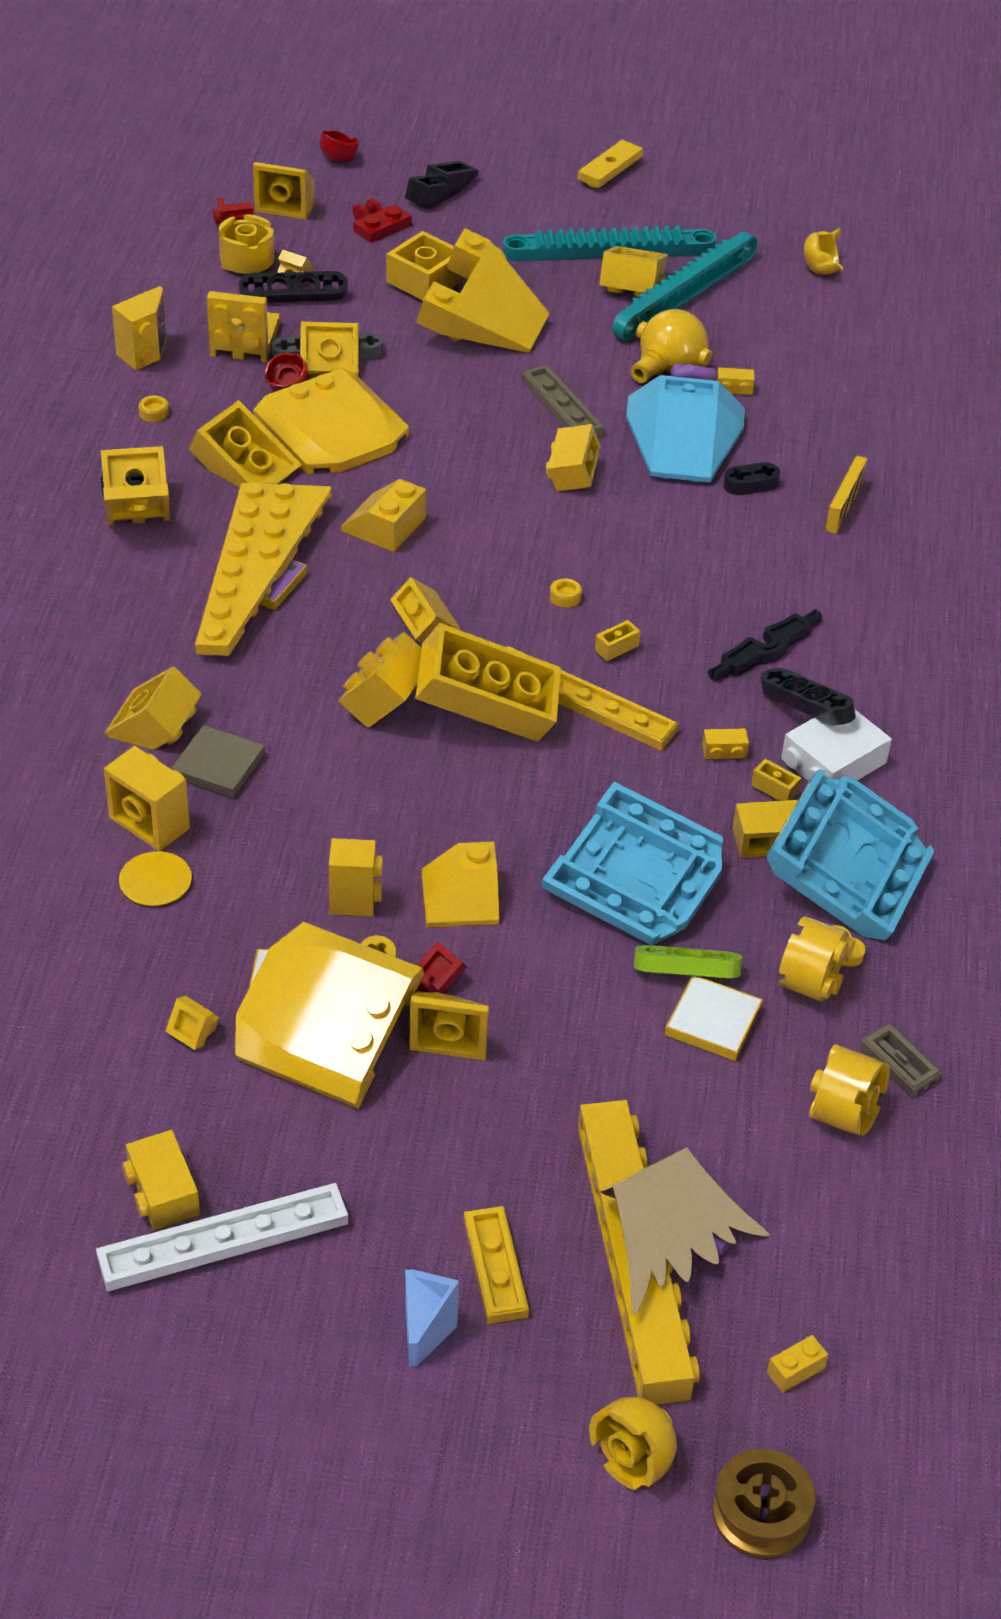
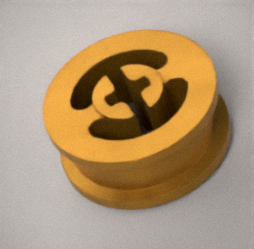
M763 1448L743 1451L732 1457L723 1466L717 1479L716 1493L713 1500V1519L717 1530L729 1545L746 1555L756 1558H776L786 1555L795 1550L808 1533L816 1500L813 1482L803 1466L787 1454ZM762 1483L769 1485L766 1502L768 1512L765 1523L758 1522L761 1508L760 1491Z

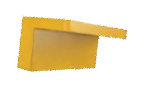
M412 577L390 599L414 638L421 643L425 641L439 623L458 630L461 629L437 592Z

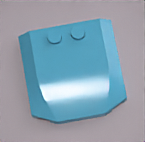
M818 769L811 777L767 853L766 858L777 877L863 937L886 940L894 932L935 850L931 845L925 848L915 834L919 828L910 817L856 779L842 776L840 780L824 776V770Z
M613 782L596 805L595 815L566 855H560L542 879L541 888L649 945H655L686 929L719 880L722 871L721 852L723 836Z

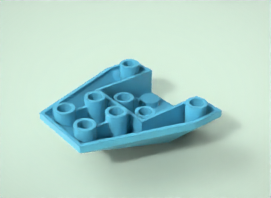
M660 375L628 396L626 420L650 476L663 479L690 480L693 482H711L743 432L745 408L719 381Z

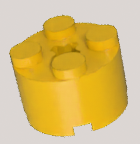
M244 215V219L236 221L235 216L224 220L219 226L221 268L246 275L261 273V271L271 267L275 261L274 229L271 228V223L267 219L256 215Z
M803 916L798 922V925L804 927L800 935L792 933L783 954L779 974L784 975L785 978L778 980V985L822 1002L828 999L831 994L837 995L843 981V975L839 974L843 960L848 961L855 947V940L849 938L847 931Z
M833 1045L828 1055L825 1070L818 1069L812 1079L810 1090L816 1093V1097L811 1105L809 1117L851 1134L866 1135L875 1122L881 1106L876 1105L879 1093L886 1094L890 1075L889 1065L843 1046Z

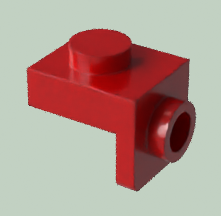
M221 197L217 198V208H213L215 225L219 224V226L230 217L235 216L236 221L244 219V215H254L252 202L225 205Z
M437 941L416 964L422 967L424 971L423 978L416 992H438L444 994L465 971L467 966Z

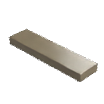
M548 365L522 372L521 381L564 428L592 424L597 438L605 436V427Z

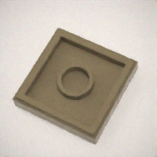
M203 725L171 769L180 772L187 783L234 798L264 756L265 745Z

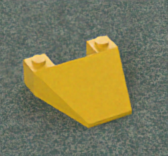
M464 228L454 245L447 269L467 278L466 284L462 291L458 293L434 281L423 299L416 323L441 335L529 353L550 313L489 239Z

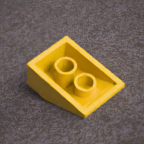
M240 400L198 429L188 448L209 471L239 488L241 483L251 482L280 484L302 466Z

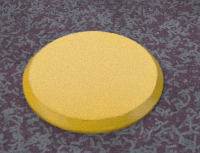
M162 851L147 852L132 858L124 865L119 875V885L123 894L131 901L146 906H161L178 900L187 892L192 881V873L188 864L179 856Z

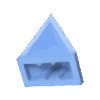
M414 1269L405 1270L408 1366H418L457 1328L459 1280Z

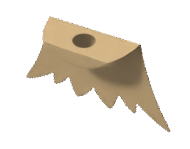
M688 1147L600 1191L602 1194L617 1200L629 1264L633 1315L636 1314L643 1301L651 1271L659 1286H663L666 1275V1259L678 1275L688 1282L692 1268L691 1248L705 1260L713 1264H719V1256L713 1233L731 1244H736V1240L729 1226L753 1235L770 1236L761 1225L748 1216L721 1189L696 1160Z

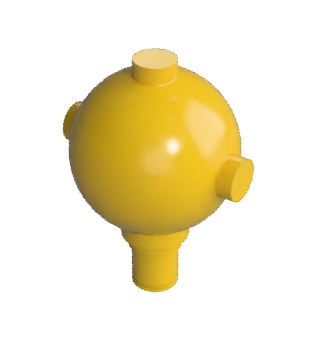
M680 309L662 311L653 316L648 323L642 321L636 331V336L640 338L641 359L631 367L630 372L635 381L644 383L653 375H660L663 372L671 373V368L675 364L702 365L706 367L712 359L713 352L708 349V335L704 325L696 316Z

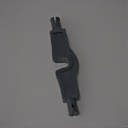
M814 609L803 617L795 613L780 622L766 627L763 631V639L767 644L752 637L745 639L733 649L722 654L721 663L708 670L710 679L717 681L729 673L736 677L757 664H767L780 659L787 652L789 646L810 634L812 625L822 621L821 612H817V609Z

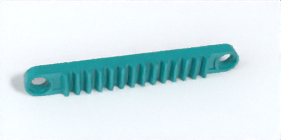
M666 225L663 230H660L658 226H655L653 230H649L648 226H644L642 231H639L637 226H634L631 231H628L627 227H623L621 231H617L616 227H612L610 232H607L605 227H602L599 232H596L594 227L589 232H585L584 228H580L578 233H575L573 228L564 233L563 229L560 228L557 233H553L552 229H548L546 234H543L541 229H538L535 234H515L505 237L503 239V253L506 259L511 261L603 259L604 251L614 246L669 254V257L701 256L702 252L707 253L708 248L714 249L717 236L714 232L707 229L681 230L679 225H676L674 230H671L669 225Z
M742 231L730 240L722 239L720 244H714V249L708 248L707 253L702 252L700 257L694 258V262L689 261L687 266H681L680 271L675 270L674 275H667V280L661 279L660 285L654 284L653 289H646V294L640 293L639 298H633L632 304L622 310L615 318L612 325L613 335L627 342L636 337L637 328L642 321L648 323L653 316L662 311L678 309L749 261L755 254L758 246L757 237Z

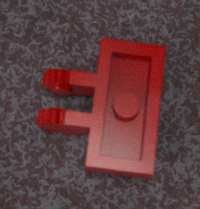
M373 198L366 200L365 206L357 204L352 209L353 216L357 219V221L353 222V232L369 243L412 225V215L395 204L383 209L380 202Z

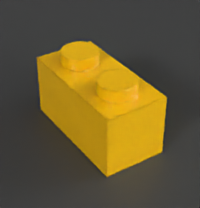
M718 367L716 381H719L731 394L753 395L754 369Z
M626 620L596 634L595 651L606 661H609L639 647L641 631L629 620Z
M746 728L704 729L702 748L705 760L747 758L749 740Z
M765 758L753 770L751 786L779 801L793 800L799 793L802 778Z
M811 1335L770 1358L767 1374L783 1393L824 1370L828 1353L816 1338Z

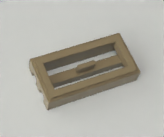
M890 1023L861 1040L860 1049L867 1056L888 1064L890 1068L889 1077L910 1098L915 1097L918 1090H926L931 1082L936 1084L940 1081L942 1072ZM885 1037L898 1050L892 1048L883 1038ZM907 1060H909V1061H910L921 1073H923L924 1075L919 1074V1073L907 1062Z

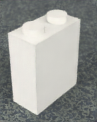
M855 710L856 718L844 725H831L813 718L785 734L781 759L808 781H810L818 769L824 770V776L840 780L842 776H847L859 780L887 763L892 738Z

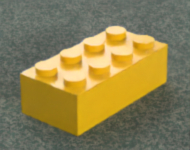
M439 623L422 643L415 699L538 742L557 722L561 667Z

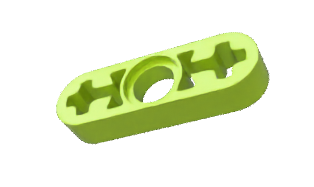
M641 945L635 947L633 967L645 972L737 978L741 976L743 957L740 954L728 951Z

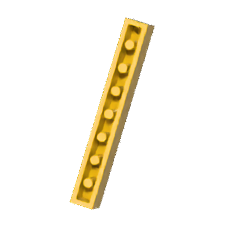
M627 1100L582 1104L579 1111L578 1132L637 1395L656 1405L690 1401L693 1385L700 1380L699 1365L696 1356H689L687 1345H690V1329L688 1321L680 1319L678 1311L681 1308L680 1288L678 1283L672 1284L669 1274L672 1273L673 1267L666 1259V1275L662 1287L659 1286L651 1271L643 1301L636 1314L633 1315L629 1264L617 1200L600 1192L647 1167L646 1150L644 1147H638L637 1143L639 1138L638 1118L636 1115H630Z

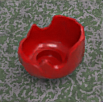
M323 130L319 141L323 154L336 162L350 161L357 153L360 144L356 137L351 140L346 134L334 130Z
M286 352L275 355L267 363L264 376L269 387L276 392L293 384L307 381L309 370L307 363L300 354Z

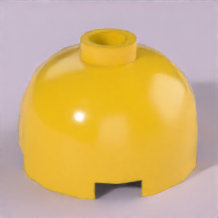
M621 1397L605 1406L591 1418L589 1424L591 1444L594 1446L599 1442L604 1455L609 1460L603 1465L604 1468L622 1485L632 1490H636L641 1485L649 1487L663 1477L671 1468L677 1451L676 1434L670 1416L658 1405L643 1397Z

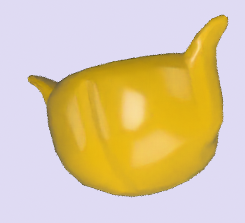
M841 228L830 233L821 231L807 236L803 248L804 259L812 272L819 275H828L835 273L837 270L843 271V267L839 264L836 240L841 234Z

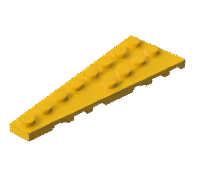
M258 482L241 483L195 642L196 654L229 656L245 632L244 626L251 617L256 616L259 611L258 605L263 597L269 596L271 585L276 578L280 579L298 552V544L303 537H307L311 532V524L315 518H320L325 503L331 501V486L290 485L287 483L262 484Z

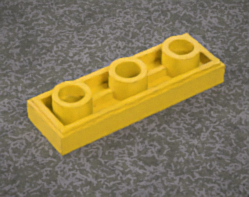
M621 140L578 171L577 179L587 183L591 188H600L643 156V148Z

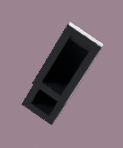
M462 161L428 165L426 175L409 177L405 198L424 208L439 204L465 188L478 176L479 169Z

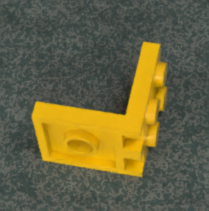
M209 291L207 295L210 356L216 357L218 350L231 351L233 359L244 360L246 353L261 355V362H267L271 351V344L275 340L280 326V314L267 312V298Z
M163 446L101 450L107 525H114L113 521L130 519H132L133 523H145V518L164 517V521H170L169 491L166 480ZM132 473H138L142 475L144 481L141 485L131 486L126 482V478Z

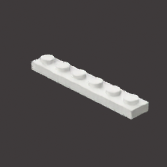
M332 1183L96 1248V1255L106 1291L108 1292L348 1225V1213L337 1184Z

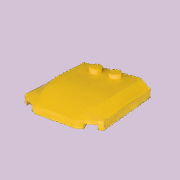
M343 368L265 395L253 409V415L302 464L300 468L306 474H314V468H329L330 473H340L393 453L397 449V442L402 437L406 439L409 436V425L355 373Z
M302 922L269 948L236 1013L235 1055L239 1061L359 1109L375 1076L373 1068L404 1005L409 1006L411 997L416 992L423 978V968Z

